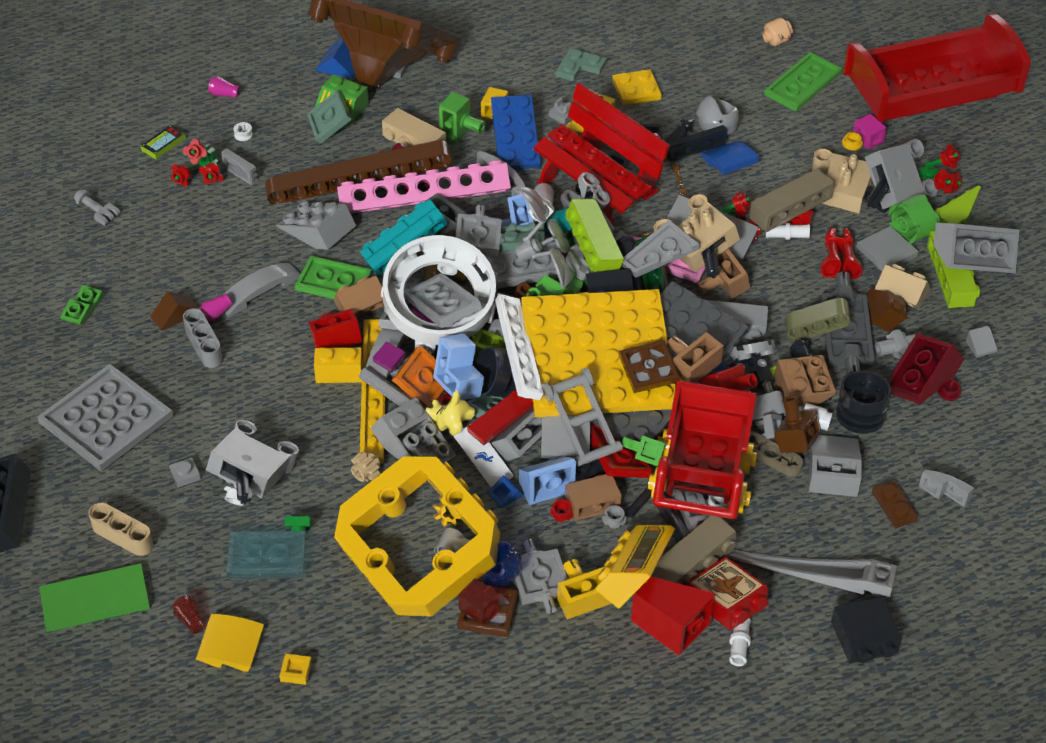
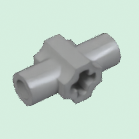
M900 329L892 331L886 336V340L875 343L877 355L893 354L894 357L901 359L916 334L906 335Z

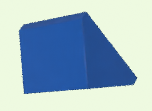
M342 38L329 47L317 66L316 71L353 79L355 72L349 54L350 51Z

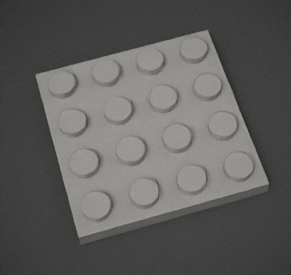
M109 364L41 413L37 418L43 427L99 471H103L171 419L173 412Z

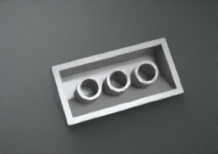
M936 223L934 246L947 268L1016 273L1020 230L955 223Z

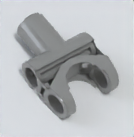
M583 172L578 177L581 196L577 195L573 190H566L561 195V203L565 209L571 203L567 196L571 199H596L613 233L615 229L602 210L610 202V197L608 193L602 190L600 182L593 174ZM584 178L589 180L591 184L587 183ZM591 190L593 196L585 198L586 192Z

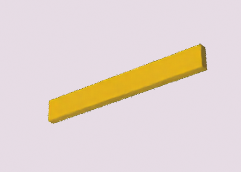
M364 319L362 369L366 367L374 343L382 328H378L379 319ZM362 380L360 454L363 452L366 454L372 453L379 459L380 464H384V448L370 428L385 415V396Z

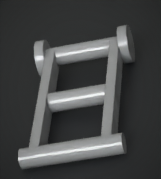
M588 368L581 369V375L550 386L547 382L542 384L546 400L554 402L575 449L577 457L574 459L577 467L623 450L621 442H615L591 390L593 378ZM582 385L593 410L568 419L558 393ZM597 419L609 445L584 454L573 428Z

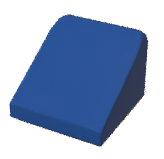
M504 475L487 491V494L501 509L524 496L514 483Z

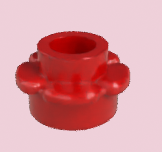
M566 499L556 500L550 509L551 517L555 518L557 522L570 520L573 517L571 503Z

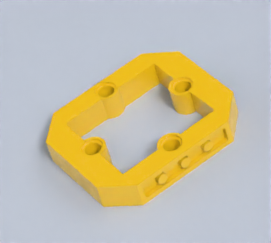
M403 456L340 505L334 538L396 615L433 616L496 565L500 531L496 523L499 520L491 510L486 512L482 508L484 504L475 493L471 496L465 481L461 477L457 480L453 476L455 472L447 462L443 464L437 457ZM428 481L441 495L451 515L454 518L462 519L476 536L455 553L447 549L439 551L432 560L434 570L406 592L393 577L395 566L386 551L381 548L370 549L359 534L384 514L392 518L400 516L406 508L404 499ZM452 564L449 568L444 569L447 565Z

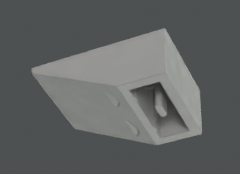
M308 201L299 203L297 209L292 213L286 214L282 218L283 220L276 225L278 228L315 249L325 250L332 247L356 226L346 204Z
M417 397L385 414L370 428L383 448L398 460L403 456L437 457L444 464L457 456Z
M819 435L809 451L808 492L857 497L861 483V454L858 439Z

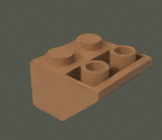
M823 355L778 360L774 373L777 389L781 391L783 398L797 396L799 408L800 406L805 407L806 403L817 406L835 395L836 391Z

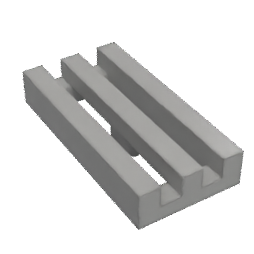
M227 148L221 152L223 168L250 185L258 182V179L255 178L257 173L254 172L256 166Z

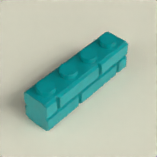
M430 199L426 202L422 201L415 206L414 211L409 215L401 216L397 224L392 228L384 229L380 233V237L375 241L367 242L360 251V254L379 277L385 272L392 256L401 247L418 238L433 236L448 225V223Z

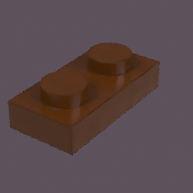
M895 481L873 487L872 494L895 529L917 522V514Z

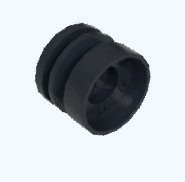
M486 347L478 356L475 366L484 376L481 395L505 398L516 390L508 353L505 349Z
M856 371L845 376L841 382L836 409V418L840 425L849 431L862 434L876 432L882 428L886 419L891 386L885 378L870 371Z

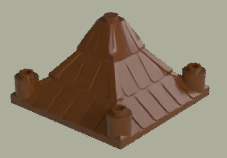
M312 0L308 15L311 16L313 21L323 23V20L327 21L328 17L334 21V26L350 51L349 54L357 81L370 90H373V87H380L400 67L427 55V52L435 51L434 56H437L436 60L448 64V60L453 61L456 47H460L462 40L421 21L349 0Z

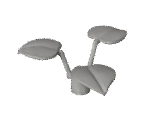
M529 187L520 188L517 192L525 198L532 213L540 222L528 236L523 238L524 242L515 247L516 254L522 262L531 258L535 259L550 255L562 289L573 278L566 259L562 254H558L554 248L545 252L540 251L543 245L555 240L559 250L567 253L570 250V244L566 237H564L559 224L553 219L547 222L552 237L542 242H539L537 238L532 239V236L546 221L545 214L547 211L541 197L535 190Z

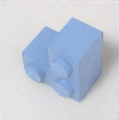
M464 333L440 337L433 378L452 397L454 391H459L461 400L481 397L484 385V376L472 365L476 353V345Z

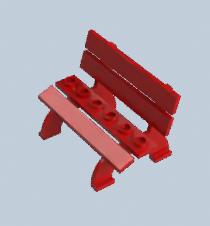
M578 83L572 98L575 101L571 102L567 117L584 128L583 134L579 136L562 124L548 133V137L559 144L561 148L545 136L534 146V151L548 160L541 172L540 179L536 180V183L548 184L556 179L558 168L577 182L578 177L583 172L593 174L600 182L602 190L608 193L610 197V202L602 210L612 223L614 222V218H612L614 209L623 214L633 204L634 200L627 195H630L635 200L641 197L647 200L659 192V189L656 188L655 179L661 176L664 166L662 161L666 159L670 145L663 141L660 135L657 133L653 134L605 101L603 96L595 94L581 83ZM599 139L640 167L639 174L635 176L601 152ZM571 155H574L575 157H577L579 160H581V161L584 162L586 165H588L589 167H591L593 170H595L596 172H598L600 175H602L604 178H606V179L609 180L611 183H613L614 185H616L618 188L614 187L612 184H610L609 182H607L605 179H603L601 176H599L598 174H596L594 171H592L591 169H589L587 166H585L584 164H582L580 161H578L577 159H575V158H574L573 156H571ZM584 178L587 183L591 184L589 180Z

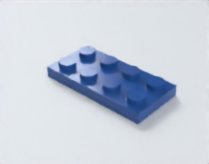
M532 95L491 97L497 158L507 163L513 169L540 168L539 153L534 151V146L538 141Z

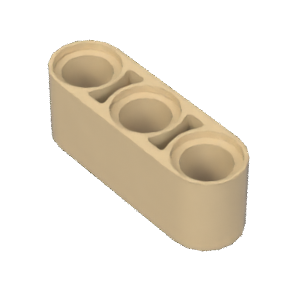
M97 503L91 506L88 514L95 533L138 556L146 555L152 551L153 541L147 525L106 503Z

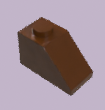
M874 289L868 291L873 325L890 332L907 318L906 304L902 298L884 291Z

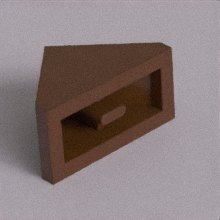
M167 291L151 314V319L163 331L183 322L185 311L199 307L190 297Z

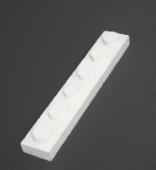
M498 294L495 303L517 394L524 398L540 400L543 390L531 342L525 332L520 299Z

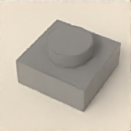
M193 458L169 465L177 487L201 480Z

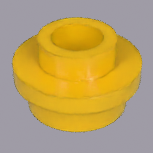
M849 132L842 139V145L848 150L855 151L862 147L863 140L860 134Z

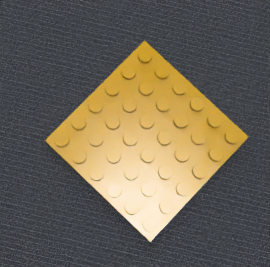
M659 289L521 298L525 332L531 342L541 386L546 382L552 386L581 375V369L588 368L593 378L591 390L602 413L672 409L675 384L634 393L619 358L620 350L662 340L667 345L668 340ZM582 385L558 393L567 416L581 415L593 410ZM544 394L540 400L532 399L534 418L559 416L554 402H548Z

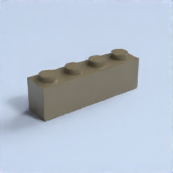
M819 169L805 173L786 185L752 201L749 218L765 232H768L831 199L834 182Z
M708 517L659 559L651 577L687 586V581L715 564L724 554H729L733 551L737 544L736 531L721 517Z

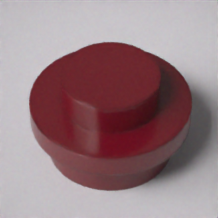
M950 380L937 392L942 399L955 401L961 395V388L958 382Z

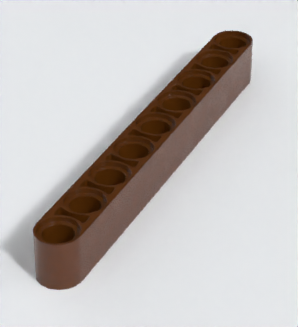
M436 140L268 178L265 182L267 201L270 204L288 203L338 192L337 187H340L341 183L353 181L354 184L363 183L362 180L374 178L375 181H382L386 176L395 175L396 178L405 177L407 173L416 172L419 174L429 170L445 168L450 165L452 160L449 146L443 140Z

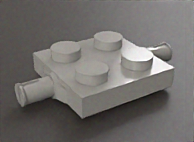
M480 205L476 206V214L466 215L458 213L455 238L470 243L483 254L498 256L502 219L485 216V207L483 205L481 211Z
M527 539L523 542L527 553L520 557L509 559V567L521 604L543 602L546 613L550 614L551 611L554 613L557 609L553 599L557 598L558 583L568 580L558 549L537 551L533 539H529V542Z

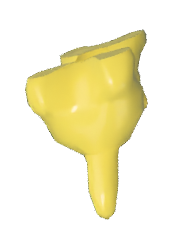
M457 390L454 391L453 397L447 405H441L437 400H433L432 407L426 408V412L432 421L435 422L439 431L442 432L448 428L453 436L462 431L463 421L471 420L475 416V409L465 400L460 399V394Z

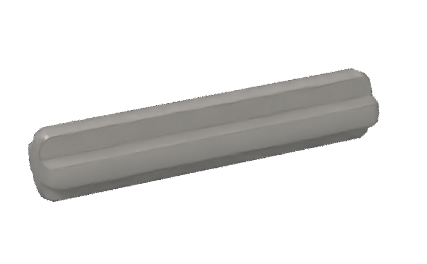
M368 367L363 368L359 374L361 380L398 406L413 399Z

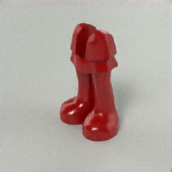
M829 228L824 238L826 240L825 245L828 249V256L822 261L820 266L822 276L825 278L836 277V274L841 269L839 252H843V276L845 277L844 273L847 272L850 274V279L859 278L862 274V265L854 255L852 249L854 242L849 229H843L842 238L836 237L835 228Z

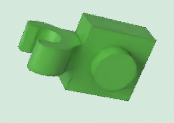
M643 435L640 442L626 437L622 441V447L637 451L635 459L658 466L666 444Z

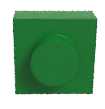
M285 516V527H291V532H306V527H312V517Z

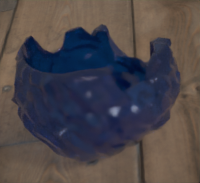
M507 541L497 543L496 565L481 576L485 587L496 588L506 586L513 582L521 573V554Z

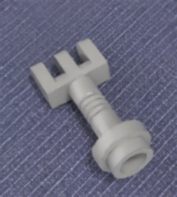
M78 190L74 196L76 204L81 207L86 205L96 212L94 220L104 226L108 224V220L114 219V215L118 216L120 214V210L111 203L103 207L91 199V194L87 190Z

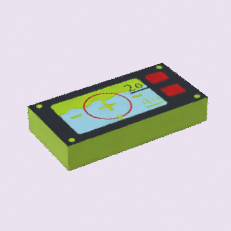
M169 125L142 144L141 149L154 159H158L186 139V135L173 125Z

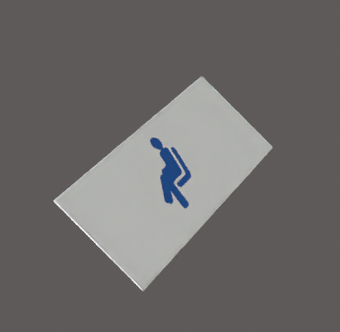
M467 427L463 428L459 434L454 435V438L490 487L503 475L508 479L514 477L489 442L482 445L467 432Z

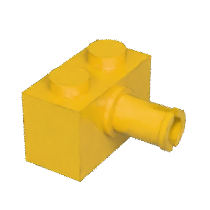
M572 559L573 566L570 560L563 565L569 579L558 583L557 600L567 620L612 604L595 590L600 581L597 576L604 567L584 574L577 559Z

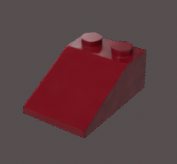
M917 333L887 380L891 386V395L921 405L953 379L965 359L954 345Z

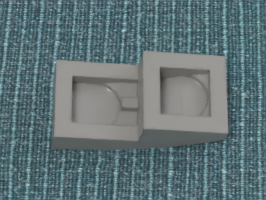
M926 469L922 472L919 483L920 488L938 500L945 494L963 507L970 502L974 487L955 477Z

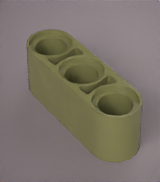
M834 298L788 313L785 318L787 338L791 341H796L795 339L800 341L848 326L850 324L848 301L843 298Z

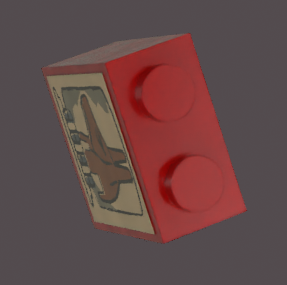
M726 556L687 581L690 587L710 591L715 594L712 617L730 631L769 605L767 586Z

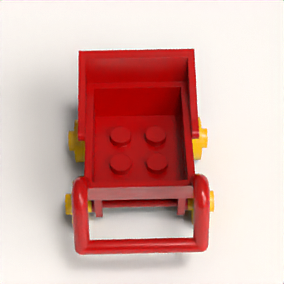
M677 381L668 429H664L663 437L658 436V441L666 444L659 459L658 467H656L655 475H650L648 489L652 490L651 498L655 506L728 519H736L738 513L743 514L744 505L749 506L751 491H746L748 482H743L744 474H749L750 466L755 467L757 452H753L754 443H748L757 393ZM675 481L724 488L725 491L677 484ZM673 489L723 497V504L728 505L729 503V508L664 498V491H668V495H672Z

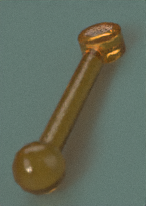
M675 164L672 166V171L675 172L680 189L679 195L686 197L687 190L683 188L679 174L680 167Z

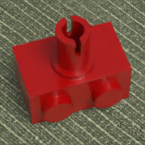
M352 309L336 314L328 312L329 316L323 313L321 318L308 322L315 348H350L358 343H362L358 321Z
M743 364L724 368L705 375L699 380V384L745 392H750V388H756L758 383L755 374L750 373L746 375Z

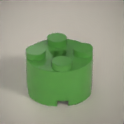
M924 194L915 195L894 204L888 212V216H892V222H889L890 226L910 244L928 237L930 231H935L936 223H940L939 215L934 212L928 202V198Z

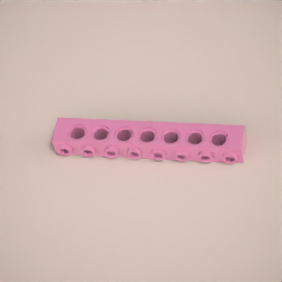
M501 161L489 162L488 166L471 164L468 165L467 169L450 167L447 168L446 172H439L436 169L426 171L425 175H417L416 172L407 173L404 178H396L393 175L384 177L382 181H375L372 178L362 180L363 183L354 184L353 181L341 183L340 187H337L339 203L346 204L350 214L416 205L426 201L436 193L446 200L507 192L510 191L511 187L507 163L502 164ZM489 173L493 180L490 183H485L481 180V175ZM468 176L471 178L472 183L469 186H463L460 183V178ZM447 179L450 181L451 186L448 189H442L439 186V181ZM426 182L429 184L430 189L427 192H421L417 187L418 184ZM405 185L409 191L405 195H400L396 191L397 187ZM384 188L388 194L384 198H379L375 194L376 190ZM356 192H365L366 198L363 201H357L354 198Z

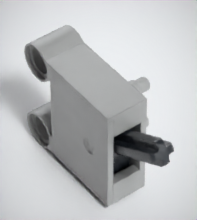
M912 139L899 146L879 150L865 157L875 186L866 200L867 207L875 209L881 203L882 209H887L915 195L924 194L928 199L937 195L938 190L934 186V180L926 179L921 181L914 159L924 154V146L920 140Z
M247 420L237 421L234 430L211 451L206 471L224 479L226 483L236 485L237 499L240 500L241 504L251 502L253 495L263 498L284 474L292 472L299 451L298 447L289 441L280 442L275 450L255 440L256 426Z

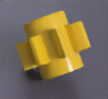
M440 496L441 502L438 505L432 506L437 510V514L433 518L436 520L442 518L441 525L446 526L447 522L456 525L455 520L457 518H454L451 514L449 516L445 514L446 504Z

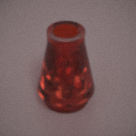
M185 595L173 603V614L190 630L192 635L205 629L206 626L203 623L195 599Z

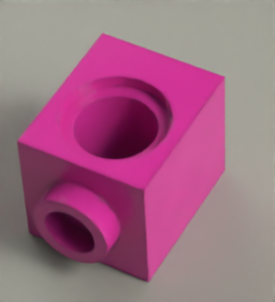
M868 114L854 122L853 132L861 135L863 145L869 150L884 143L886 126L874 116Z

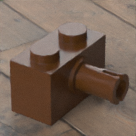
M788 396L782 400L786 418L775 431V442L779 445L780 453L808 452L821 433L817 410L800 411L797 396Z

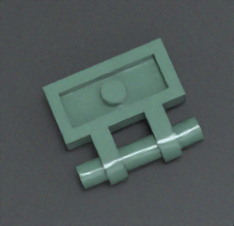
M535 222L529 223V225L516 226V224H509V226L501 227L500 252L515 251V247L523 243V238L528 236L535 228ZM544 224L532 236V239L537 238L539 242L545 240Z

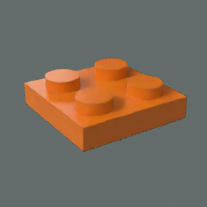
M419 345L393 377L392 381L411 398L417 397L426 410V408L432 407L433 400H437L444 388L433 378L436 359Z

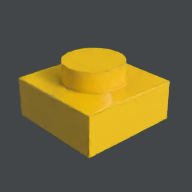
M285 654L279 675L280 682L306 685L312 664L311 657Z

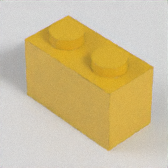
M315 348L314 371L316 383L362 382L359 378V374L362 371L361 348Z

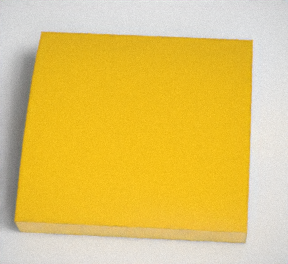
M211 614L195 660L221 668L222 664L248 672L264 624L235 616Z

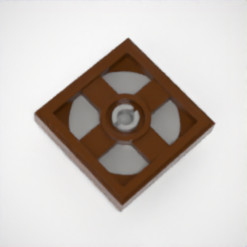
M664 340L619 351V358L634 393L675 384L677 381H680V376Z
M478 583L471 584L466 588L457 622V629L508 637L518 598V590Z

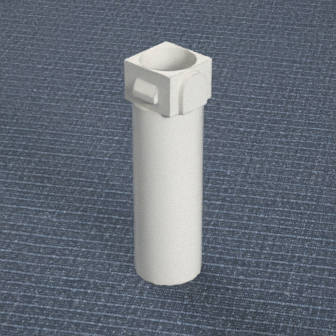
M541 183L534 190L539 194L545 205L547 220L554 212V190L549 184ZM529 208L528 213L535 221L540 222Z

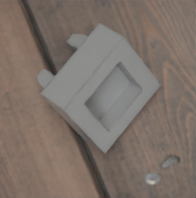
M559 98L555 102V106L549 110V117L565 125L571 120L567 117L571 103L568 102L566 104L562 102V98Z
M782 415L762 416L763 420L756 422V426H764L765 432L760 435L766 437V439L775 440V431L783 421Z

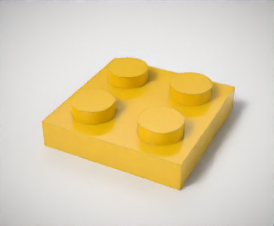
M651 69L612 75V81L622 105L661 100L662 94Z

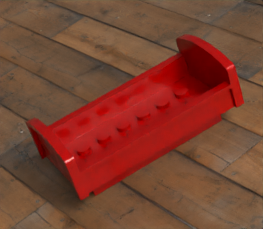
M993 13L985 16L984 25L981 27L866 50L858 42L848 43L843 75L850 77L875 114L876 119L884 122L998 97L1000 94L1009 92H1023L1031 59L1012 27L1003 18Z

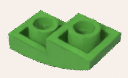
M82 285L75 300L70 299L60 316L61 320L78 325L85 323L105 296L103 291Z

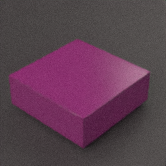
M385 342L372 358L374 363L393 372L405 358V352Z

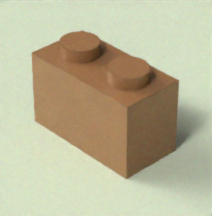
M377 276L371 278L364 277L353 286L349 287V285L338 289L334 302L339 312L352 309L358 319L384 307L383 298H381L382 285Z
M607 474L597 475L593 478L574 481L565 485V499L571 503L574 521L604 514L605 510L612 505L621 506V493L613 476H607Z

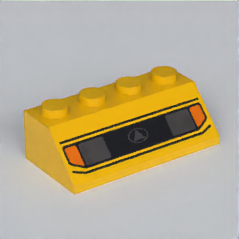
M636 525L631 532L626 530L618 539L619 543L611 551L612 555L605 562V567L598 574L597 578L600 581L595 590L619 609L650 578L675 528L671 525Z

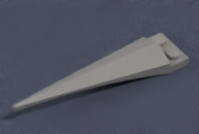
M733 550L729 554L722 556L859 594H864V590L876 596L890 597L897 569L896 565L873 559H808Z

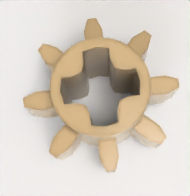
M358 453L351 460L354 464L351 472L357 480L361 482L366 480L368 482L380 475L378 469L381 464L374 454Z

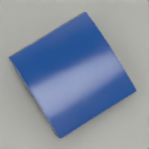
M739 141L701 153V156L711 168L716 167L722 175L756 164L759 160V156L750 147Z

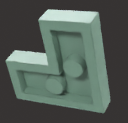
M570 48L556 70V77L575 81L581 70L600 75L607 58Z

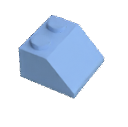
M563 456L519 469V485L529 505L565 495V485L575 481L576 461L574 458Z

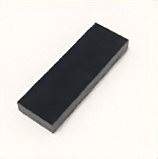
M724 125L667 142L670 145L667 153L668 160L673 162L726 145V128Z

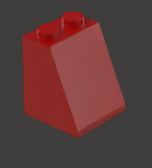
M650 576L633 594L631 621L680 656L711 624L715 594L710 591Z

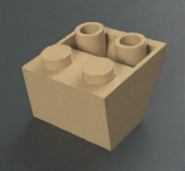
M893 264L892 267L885 265L875 290L888 292L896 297H900L905 301L906 305L919 310L931 292L928 281L925 280L926 277L915 272L912 275L904 272L905 269L896 264Z

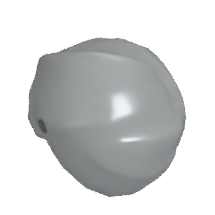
M709 95L699 103L696 111L698 123L703 131L724 125L726 135H729L737 128L739 120L738 109L728 102Z

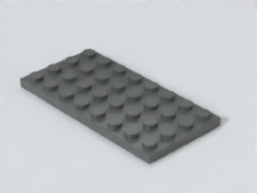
M673 281L660 294L667 340L677 335L689 346L707 332L724 345L723 361L748 331L747 325ZM669 349L670 355L673 360V358L677 356V354L673 352L671 349ZM716 366V367H715L712 371H710L708 374L713 373L718 366ZM672 409L602 414L612 436L620 441H623V438L626 437L640 442L642 435L655 440L669 425ZM597 419L590 421L593 424L600 427V424Z

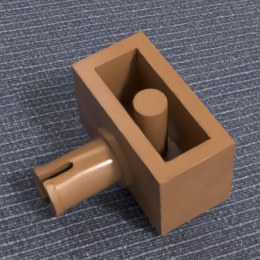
M726 249L717 256L719 275H716V278L713 279L712 277H707L696 283L699 291H702V295L720 286L723 287L731 299L750 289L747 272L729 249Z
M707 332L689 346L677 335H674L673 338L671 337L666 345L677 354L673 358V362L680 376V381L697 383L722 361L724 345Z

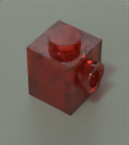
M474 578L458 594L459 610L483 626L499 612V594L493 587L486 586Z

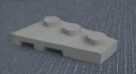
M668 220L624 256L621 266L625 269H630L631 274L636 278L700 249L698 242Z

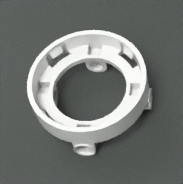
M426 236L407 243L392 256L384 272L381 298H383L386 313L392 323L402 333L415 340V349L421 345L432 355L435 352L436 345H439L440 337L464 333L469 338L477 333L486 322L492 323L496 308L494 303L496 280L488 259L470 243L451 236ZM423 251L424 255L414 258L407 264L404 262L406 257ZM438 264L437 269L445 275H455L459 270L471 282L474 297L480 300L482 309L476 311L470 317H464L456 321L450 327L441 328L437 324L421 320L409 310L404 299L406 282L414 272L428 265ZM477 264L482 273H486L488 280L483 282L473 265Z

